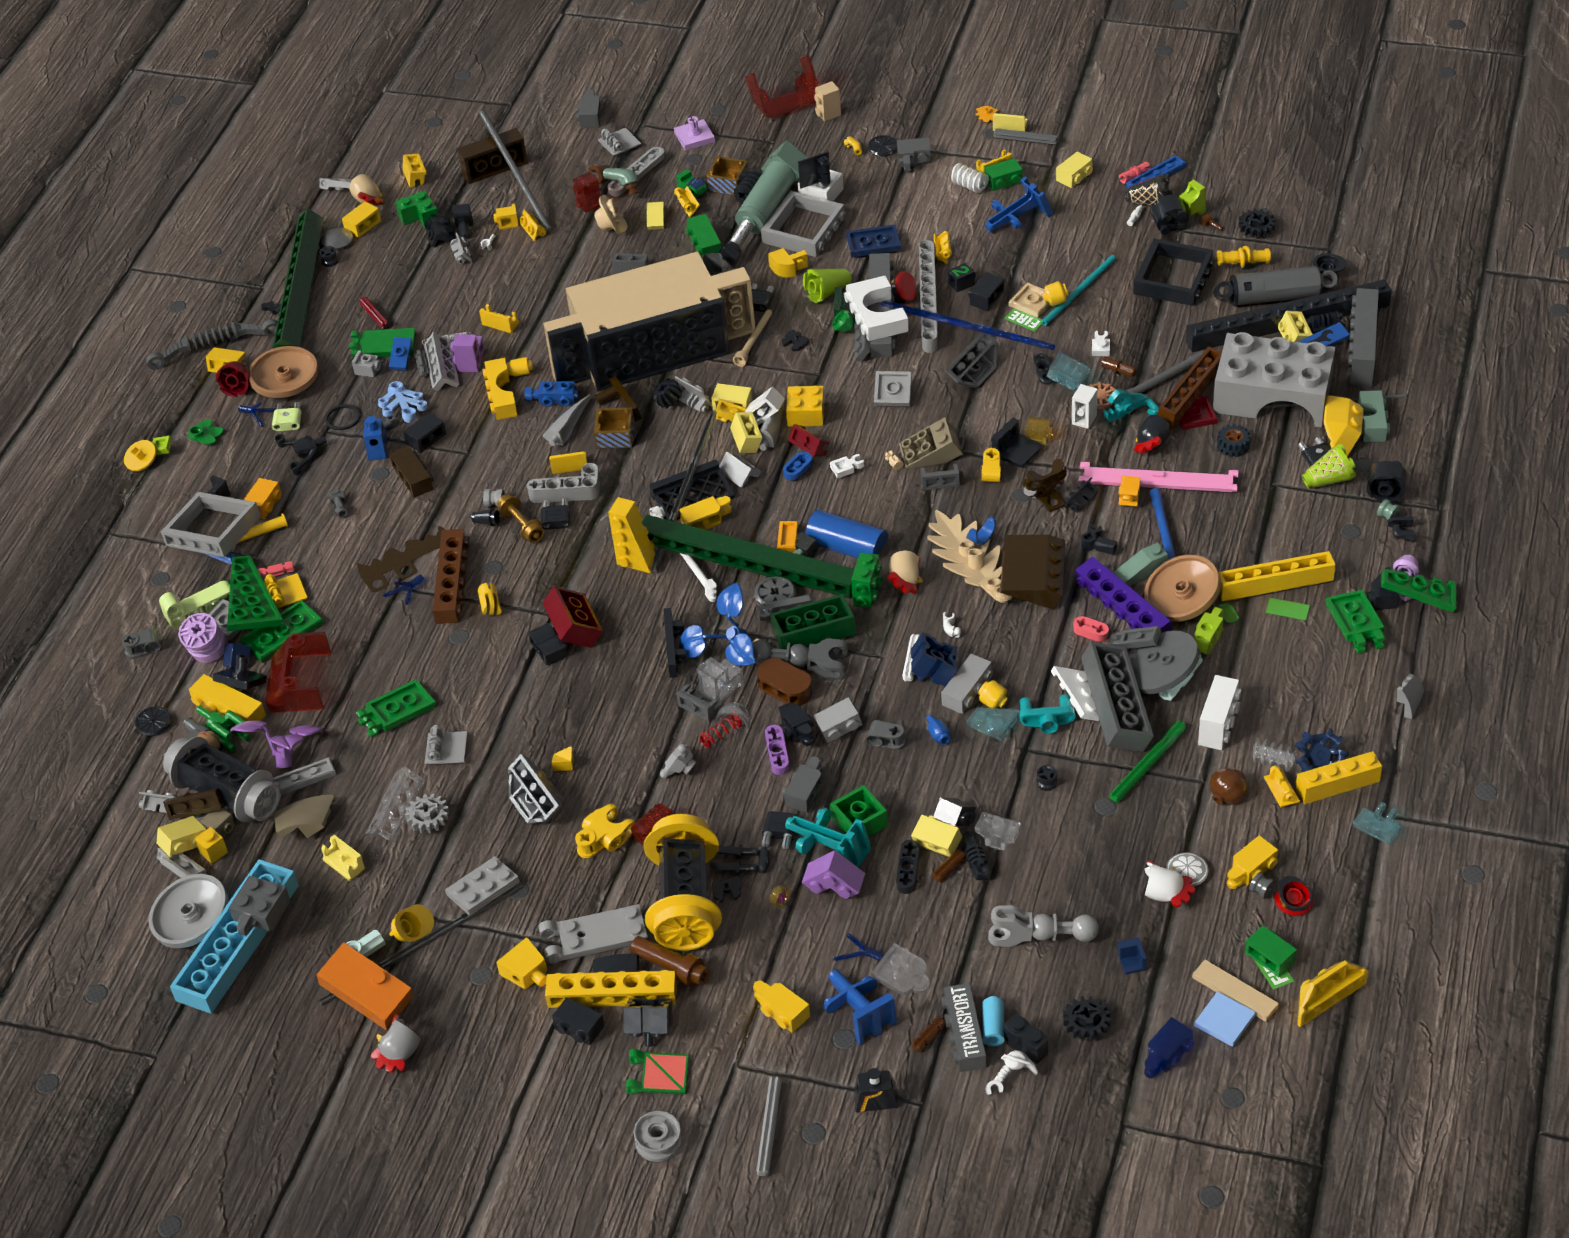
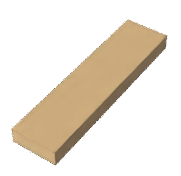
M1204 960L1193 973V979L1255 1011V1016L1265 1022L1278 1008V1002L1207 960Z

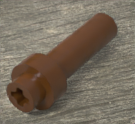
M641 936L635 937L631 943L630 952L632 954H637L639 957L668 971H675L677 980L691 987L695 984L702 986L709 978L710 969L704 966L703 959L693 954H687L684 957Z

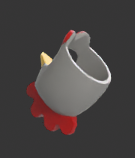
M396 1014L393 1017L389 1031L384 1036L377 1034L379 1044L378 1048L372 1052L371 1058L377 1060L376 1067L380 1070L386 1067L389 1073H393L397 1068L399 1071H404L406 1068L405 1060L415 1052L421 1038L406 1027L404 1020L399 1019V1015Z

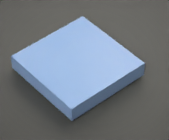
M1216 992L1196 1019L1194 1026L1233 1047L1254 1019L1256 1012Z

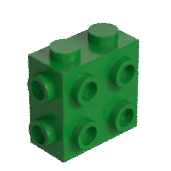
M862 552L859 554L851 578L853 606L872 608L873 602L878 599V587L882 586L883 577L880 576L882 563H879V555Z

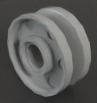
M664 1111L648 1112L640 1117L635 1124L633 1131L635 1145L641 1157L648 1161L662 1162L669 1160L679 1151L682 1143L679 1122L673 1115Z

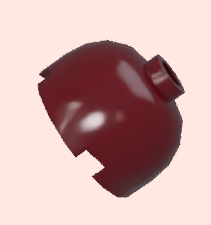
M236 361L228 362L217 371L216 383L218 382L219 389L228 396L237 397L238 395H243L251 385L249 381L250 370L243 363Z

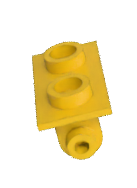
M688 186L685 189L677 187L674 194L678 197L679 202L691 218L700 204Z
M523 209L520 224L534 241H536L537 236H545L546 229L539 224L534 214H528Z
M948 231L942 232L939 236L934 233L935 257L939 261L948 264V257L952 254L951 244L949 243L951 235Z
M1276 765L1270 768V775L1264 776V779L1280 808L1299 803L1300 800L1282 769Z

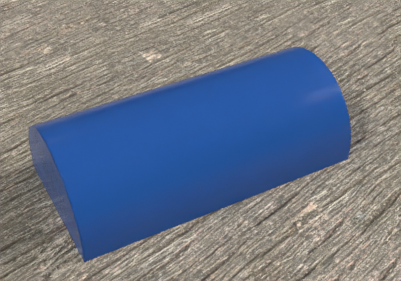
M819 509L810 517L805 533L814 538L818 546L854 558H858L860 552L878 555L889 539L886 530Z

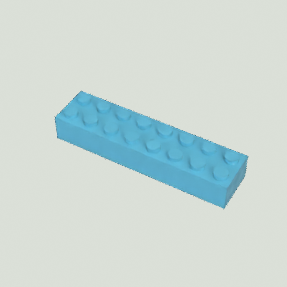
M258 859L221 915L171 984L170 988L177 1002L210 1014L213 1013L268 932L267 930L253 927L247 936L240 935L237 930L239 922L233 920L229 906L249 876L286 886L289 898H291L299 886L293 870Z

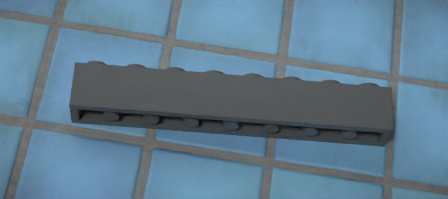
M890 253L869 254L870 279L886 276L891 285L894 271L890 270H894L893 260H890ZM891 293L890 300L871 304L870 311L886 312L894 310V305H891L894 304V294ZM895 335L870 341L871 358L892 357V350H895V339L892 338H895Z

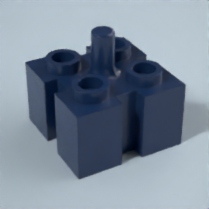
M922 632L911 648V658L913 659L911 662V672H914L920 681H924L928 676L934 684L946 687L957 672V661L955 660L957 648L945 642L941 644L936 641V638Z

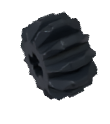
M668 378L665 381L662 380L657 385V388L653 390L652 396L658 406L667 409L670 405L673 406L674 403L678 402V399L682 397L683 390L677 381Z

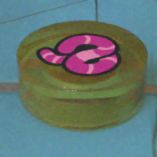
M782 885L776 886L771 892L770 903L777 907H782L788 899L789 890Z

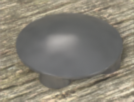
M333 228L322 235L320 242L322 247L332 246L336 249V252H341L354 238L352 232L346 228Z

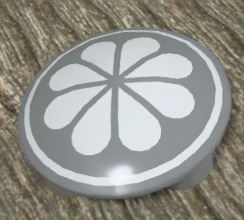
M1193 853L1177 854L1166 865V869H1172L1175 866L1177 872L1182 876L1192 877V886H1197L1204 882L1209 872L1205 860Z

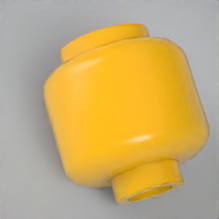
M1060 281L1046 285L1044 288L1045 292L1042 293L1045 303L1049 302L1051 306L1066 302L1069 296L1065 284H1061Z
M994 680L986 681L978 691L980 695L979 700L992 710H995L998 706L1002 708L1008 701L1006 697L1007 689Z

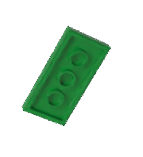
M300 600L280 613L283 619L282 626L256 628L240 638V642L242 645H250V652L263 663L323 625V619L303 600Z

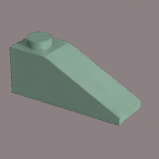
M1155 543L1141 549L1115 570L1113 574L1125 584L1131 586L1149 578L1156 568L1168 561V554L1159 543Z

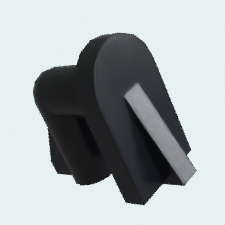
M1412 516L1392 517L1387 520L1388 526L1392 527L1394 538L1415 542L1414 530H1401L1402 527H1412Z

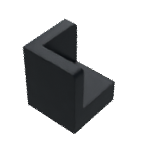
M212 475L210 480L213 488L208 494L230 497L226 480Z

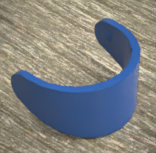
M989 517L978 532L974 528L970 529L966 539L978 545L985 544L995 530V518Z

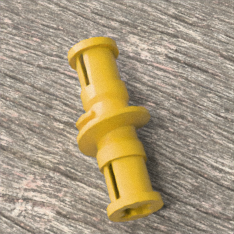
M1248 246L1240 247L1238 251L1231 252L1218 250L1216 254L1218 266L1240 263L1241 268H1244L1245 263L1265 262L1269 264L1271 259L1269 248H1265V250H1250Z

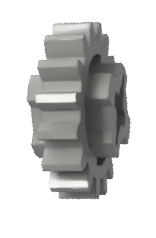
M424 794L421 799L417 796V801H410L411 807H406L407 813H405L408 826L412 827L413 831L419 829L421 834L425 830L428 833H431V829L438 831V826H445L444 820H449V807L446 800L442 801L441 796L435 798L434 794H431L430 797Z

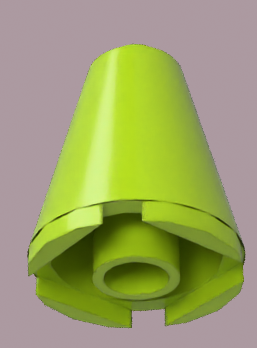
M809 269L803 275L804 290H808L809 295L807 297L812 302L818 303L850 284L852 275L847 269Z

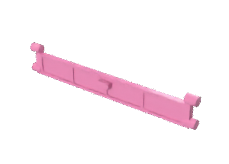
M1090 462L1080 463V469H1084V476L1079 475V483L1083 480L1087 482L1092 477L1091 484L1121 486V476H1134L1141 478L1140 487L1237 492V484H1233V477L1238 478V470H1229L1228 475L1098 468L1090 467Z

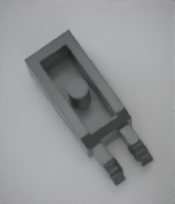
M592 89L587 90L585 96H581V102H578L576 119L580 122V128L599 127L602 111L600 97L595 95V91Z
M810 757L806 765L801 764L798 770L793 772L790 784L785 786L783 790L786 807L808 813L822 788L819 757Z

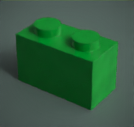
M1015 158L986 166L985 174L989 176L988 185L992 191L1021 183L1023 169Z
M1263 925L1246 940L1245 954L1278 978L1296 960L1297 949L1291 943L1281 939L1273 930H1269Z

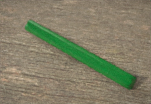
M1181 720L1177 721L1110 793L1111 801L1118 803L1186 730L1184 722Z

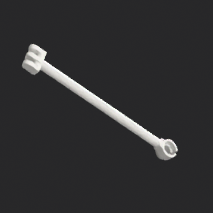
M662 507L650 508L651 516L664 519L665 513ZM681 554L704 586L706 597L711 602L716 601V583L713 579H707L691 556Z

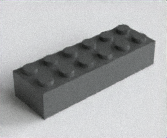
M1357 288L1356 295L1352 296V306L1355 307H1352L1350 315V344L1347 366H1351V368H1347V378H1350V386L1372 387L1376 349L1378 289Z
M1090 642L1081 659L1107 747L1143 752L1153 738V733L1127 649L1121 646Z

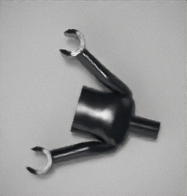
M283 434L275 436V441L279 447L283 448L286 445H293L298 458L307 455L300 463L297 461L291 462L290 468L294 475H300L302 472L301 468L316 455L318 446L327 443L325 436L315 440L310 436H304L296 440H285Z

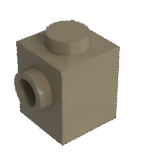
M227 809L211 811L200 821L206 830L212 827L223 838L235 827L233 815Z

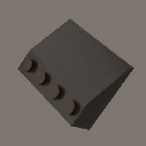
M1048 534L1005 535L1000 593L1053 610L1063 595L1066 540Z

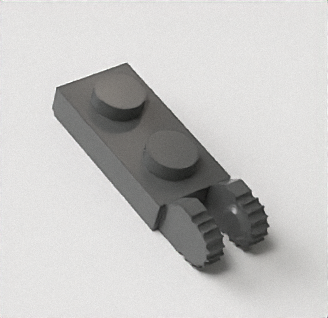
M1159 626L1114 632L1111 634V642L1108 645L1126 647V649L1155 646L1159 640L1161 630Z

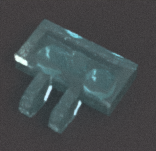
M1383 802L1378 805L1375 812L1363 808L1354 819L1353 827L1390 845L1401 828L1400 825L1393 822L1398 809L1392 808L1387 817L1384 818L1381 815L1387 805Z

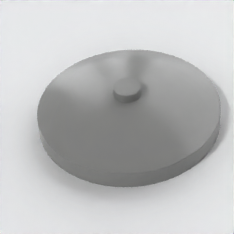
M193 874L176 880L159 894L151 907L149 927L152 934L161 944L171 948H185L201 942L229 902L226 889L218 879L207 874Z

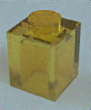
M1029 416L1025 426V436L1046 445L1048 438H1051L1053 434L1051 420Z

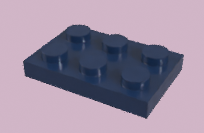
M896 225L846 231L851 258L901 251Z

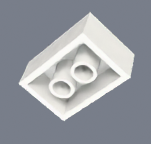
M1215 675L1200 717L1198 745L1222 750L1224 743H1228L1230 738L1229 729L1233 728L1235 723L1234 714H1238L1240 702H1238L1241 695V689L1238 688L1239 680Z

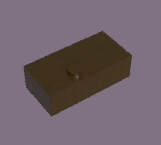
M514 128L498 134L516 166L520 167L528 164L524 138L518 129ZM492 136L457 148L462 175L468 184L511 170Z

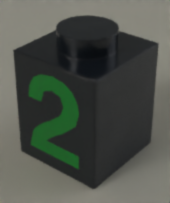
M966 263L948 270V284L957 293L975 285V271Z

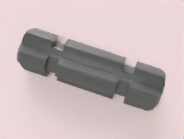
M418 350L415 358L419 376L426 378L429 370L425 352Z

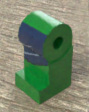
M686 169L676 175L677 186L682 189L688 186L695 198L707 191L706 184L692 176L690 170Z

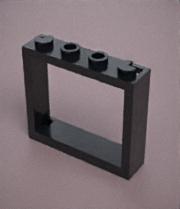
M1154 238L1134 279L1133 294L1194 306L1196 299H1200L1201 289L1205 287L1206 278L1210 276L1211 267H1214L1215 257H1213V250ZM1158 255L1202 263L1191 289L1147 280Z

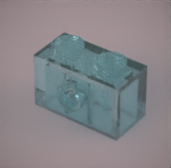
M1059 352L1051 364L1046 377L1076 392L1080 384L1083 385L1086 382L1091 368Z

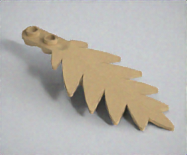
M935 510L937 523H929V527L941 536L929 535L927 537L929 541L945 548L932 549L934 554L954 562L943 563V567L967 577L965 578L966 583L981 586L998 602L1005 603L1009 601L1012 596L1000 593L1002 566L996 569L1000 557V546H996L986 555L990 539L983 545H978L966 539L970 529L974 528L977 530V521L972 522L962 531L960 514L949 519L942 512Z

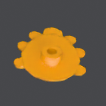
M991 106L976 108V111H978L976 116H980L978 119H983L985 123L989 122V120L993 121V114L998 112L997 109Z

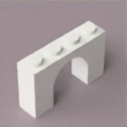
M886 276L846 285L845 301L846 303L849 302L851 313L855 314L856 322L860 324L861 332L863 335H866L868 341L908 332V317L903 308L886 312H873L867 309L871 304L891 299V285Z

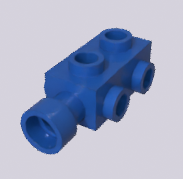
M574 381L539 382V389L525 387V401L539 399V404L544 406H551L552 404L568 406L569 404H574L575 399L579 397Z

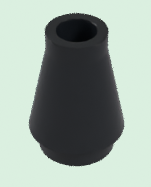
M490 508L472 512L471 519L473 523L494 526L500 522V513L498 510Z

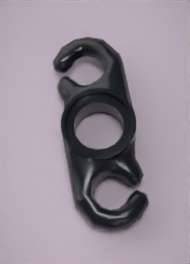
M1044 353L1034 355L1033 360H1035L1034 364L1036 365V374L1042 384L1053 383L1055 378L1053 377L1052 364L1048 356ZM1041 367H1046V368H1048V369H1047V370H1040L1039 368H1041Z

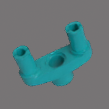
M1064 694L1059 697L1060 707L1032 709L1030 698L1024 697L1020 699V722L1024 726L1040 727L1041 731L1045 734L1056 732L1058 726L1071 723L1076 717L1075 709L1070 702V695Z

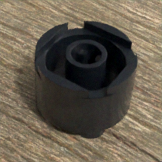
M1166 195L1159 198L1156 205L1153 204L1150 209L1151 216L1158 230L1163 235L1174 230L1182 231L1187 227L1186 223L1189 220V214L1182 199L1176 197V195Z
M1381 461L1372 464L1366 488L1369 497L1378 499L1377 502L1382 503L1385 499L1395 503L1399 501L1400 497L1404 496L1407 473L1402 467L1401 462Z

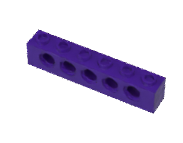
M1093 556L1075 570L1077 583L1082 588H1087L1094 598H1099L1107 609L1111 608L1120 620L1124 619L1131 629L1159 626L1161 633L1172 631L1171 621Z

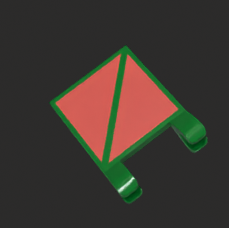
M631 1049L629 1051V1062L631 1064L644 1062L642 1082L628 1079L626 1081V1093L685 1094L689 1055L649 1053L638 1049Z

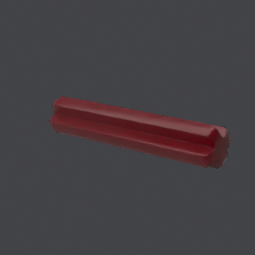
M367 297L359 299L360 305L381 329L389 327V321Z

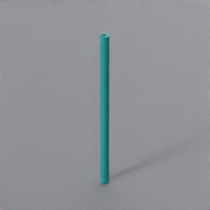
M1111 255L1069 294L1066 302L1059 304L1041 323L1047 326L1116 260L1115 256Z

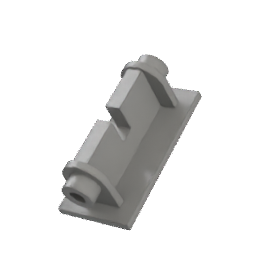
M456 233L457 238L453 239L450 243L456 262L463 264L469 260L472 263V253L467 247V240Z
M147 790V793L139 792L143 796V800L139 802V808H142L144 811L157 812L158 805H160L159 812L167 813L163 801L178 795L173 793L159 795V792Z

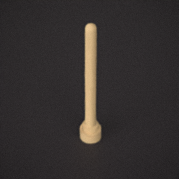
M766 310L742 351H738L733 357V362L737 366L743 367L747 363L748 353L771 317V310Z

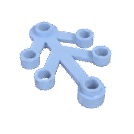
M398 381L391 382L388 387V393L378 399V405L382 408L383 416H392L393 409L400 405L402 418L407 423L414 422L416 418V409L409 407L408 404L417 406L419 411L428 409L427 402L423 400L422 392L407 390L403 383ZM395 396L396 398L389 404V400Z

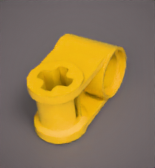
M988 448L983 453L982 482H1000V453L995 448Z

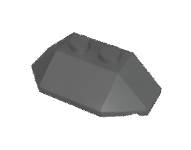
M984 329L946 368L945 372L957 384L978 388L997 367V340Z
M520 754L508 767L509 798L527 824L547 822L561 808L564 799L547 775L526 756Z

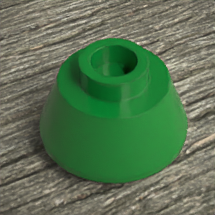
M842 310L836 315L832 322V327L835 331L845 333L852 330L854 319L850 312Z

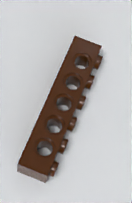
M1208 346L1159 406L1158 416L1167 420L1171 430L1174 429L1216 376L1222 352Z
M464 529L442 530L433 603V615L436 624L458 623L459 615H462L460 601L464 599L462 590L465 587L463 574H466V563L464 562L468 560L466 547H469V537L465 536Z

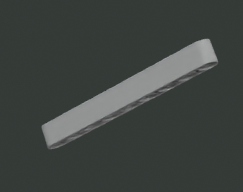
M923 240L919 243L922 349L926 353H933L938 349L934 243L931 240Z

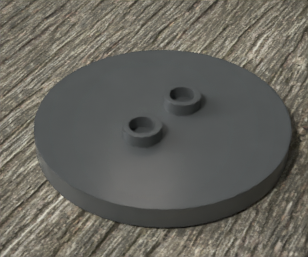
M1183 631L1163 632L1160 634L1157 645L1136 648L1129 656L1140 693H1160L1180 684L1196 667L1200 650L1195 639Z

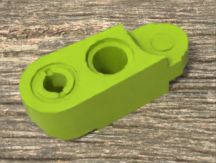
M1215 607L1211 614L1205 612L1197 624L1195 641L1199 646L1200 653L1209 655L1224 630V609Z

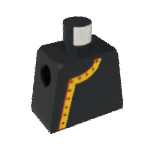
M872 1068L866 1073H859L857 1075L854 1088L856 1113L898 1108L896 1087L889 1071H879L876 1068Z

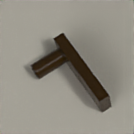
M616 376L609 379L611 387L594 395L599 405L618 396L626 408L632 407L633 417L636 422L642 419L637 405Z
M218 788L197 793L188 792L183 796L163 801L169 820L220 810L225 807Z

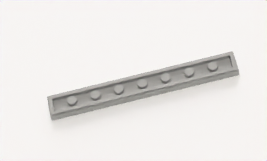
M328 757L276 776L273 779L274 784L279 786L281 795L333 777L336 775V772ZM227 806L222 808L223 810H229L232 814L234 813V810ZM209 812L192 816L200 822Z

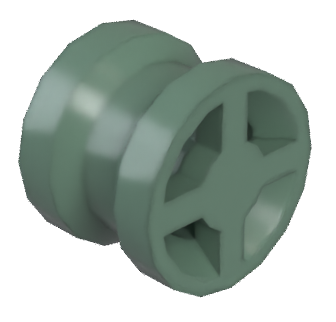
M1385 499L1380 504L1377 515L1386 517L1387 520L1392 517H1398L1401 506L1393 505L1390 500Z

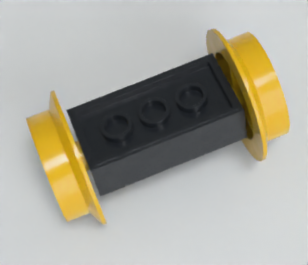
M674 814L662 818L653 826L652 832L648 834L644 841L646 856L650 861L659 866L660 900L651 905L647 910L645 923L660 945L677 951H688L703 947L711 941L714 932L719 928L722 921L719 907L706 897L705 864L717 854L719 848L718 838L703 819L694 815Z

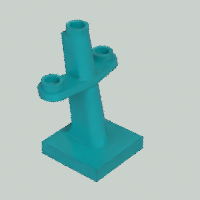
M827 808L819 809L816 823L797 816L789 817L786 820V829L804 836L796 842V849L804 855L818 842L836 850L859 868L871 850L865 825L861 820L856 819L846 834L826 828L831 819V810Z

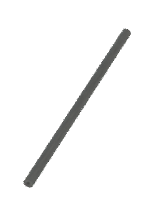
M484 109L480 110L479 114L540 222L547 233L551 232L552 228L488 115Z

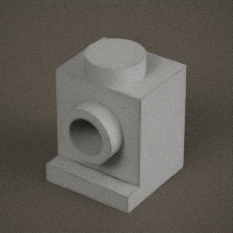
M359 350L352 360L355 375L374 377L381 368L378 356L362 354Z

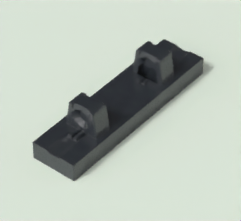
M663 608L670 678L678 677L677 664L687 662L686 649H675L674 635L684 632L683 620L673 621L671 608Z

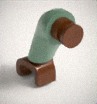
M606 164L593 165L588 169L591 172L597 171L599 179L594 181L595 185L603 184L608 180L619 181L622 186H625L626 190H629L628 196L639 193V189H636L638 187L637 182H639L638 176L630 169L610 168Z

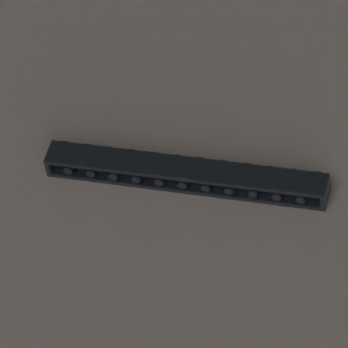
M1384 279L1186 325V343L1191 352L1207 349L1208 346L1213 348L1224 345L1227 333L1236 334L1244 332L1255 337L1280 332L1278 324L1286 311L1302 312L1305 320L1310 316L1320 314L1324 316L1325 313L1328 314L1336 311L1338 313L1341 312L1342 317L1350 316L1352 307H1355L1352 306V296L1356 295L1357 288L1378 289V309L1390 306L1392 289Z

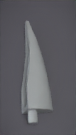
M591 394L570 407L543 434V437L549 441L551 446L556 444L563 446L569 439L580 415L591 399Z
M785 400L780 409L768 417L761 427L762 440L759 448L762 451H765L767 447L774 448Z

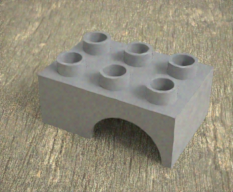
M1244 332L1236 334L1227 333L1215 378L1214 412L1256 419L1257 413L1266 404L1275 401H1289L1308 410L1313 417L1314 427L1322 428L1326 397L1329 395L1332 381L1335 347L1325 346L1320 342H1293L1282 337L1272 339L1255 337Z

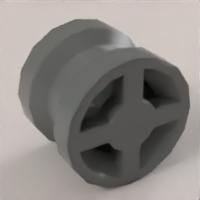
M1259 872L1252 879L1249 890L1253 893H1259L1260 897L1266 899L1274 889L1275 880L1267 879L1263 873Z

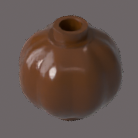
M1224 768L1216 771L1210 779L1212 799L1220 805L1223 803L1235 805L1242 802L1247 794L1245 775L1235 768Z

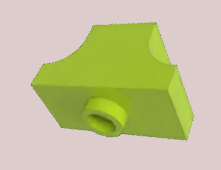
M1193 179L1188 183L1185 192L1179 195L1190 216L1195 213L1202 215L1206 212L1205 187Z

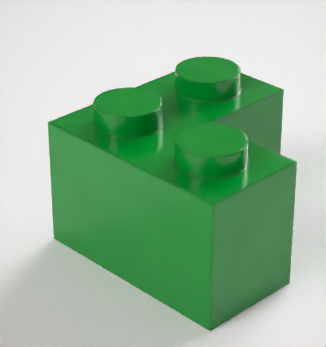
M426 191L418 192L395 201L398 217L403 225L419 220L425 228V223L429 220L431 214L438 216L437 208Z

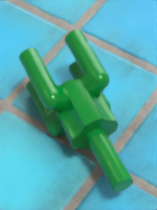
M201 705L196 708V712L207 719L206 725L208 728L217 733L220 745L231 753H234L237 749L235 745L228 741L232 738V732L247 742L251 739L252 736L247 732L235 730L230 732V729L236 726V724L246 722L233 711L228 710L224 715L216 711L211 713Z

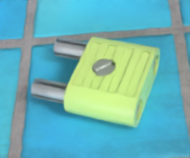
M295 402L294 408L283 409V404L278 403L277 410L274 411L272 429L275 431L298 430L302 414L300 402Z

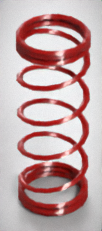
M733 712L730 714L729 719L722 720V724L717 723L715 729L709 728L708 734L702 733L700 735L702 744L707 748L711 747V741L715 744L714 739L709 733L711 729L715 730L718 737L722 739L721 734L716 728L718 724L723 726L725 732L729 734V731L723 724L724 720H728L734 729H736V726H742V720L739 715Z

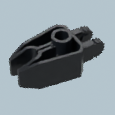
M787 703L780 706L782 726L786 735L794 743L800 740L803 745L812 746L815 741L812 737L814 722L811 716L796 703Z

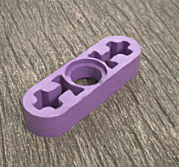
M770 725L765 729V738L771 770L776 775H783L789 771V760L783 730L778 725ZM776 733L777 740H773L772 734ZM775 747L782 748L780 752L772 751ZM781 759L782 766H778L777 760Z

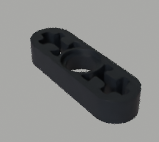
M906 840L901 844L896 886L897 890L902 894L912 893L916 886L920 847L918 842L914 840ZM911 848V856H908V851ZM912 864L914 867L906 870L903 868V865ZM905 877H908L907 885H903Z

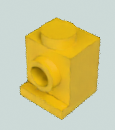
M512 204L510 207L496 209V214L493 215L495 224L498 223L499 230L519 227L515 204Z

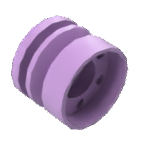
M206 613L193 614L184 620L179 628L178 636L180 642L197 661L210 663L219 659L224 654L228 638L211 615Z

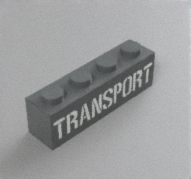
M970 983L944 987V996L940 998L942 1009L947 1010V1014H944L946 1027L951 1028V1032H948L950 1046L954 1045L955 1050L952 1051L954 1064H958L960 1072L986 1068V1055Z

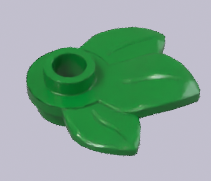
M211 419L192 426L189 429L188 437L192 441L210 445L216 442L215 438L221 436L224 430L223 428L212 426Z

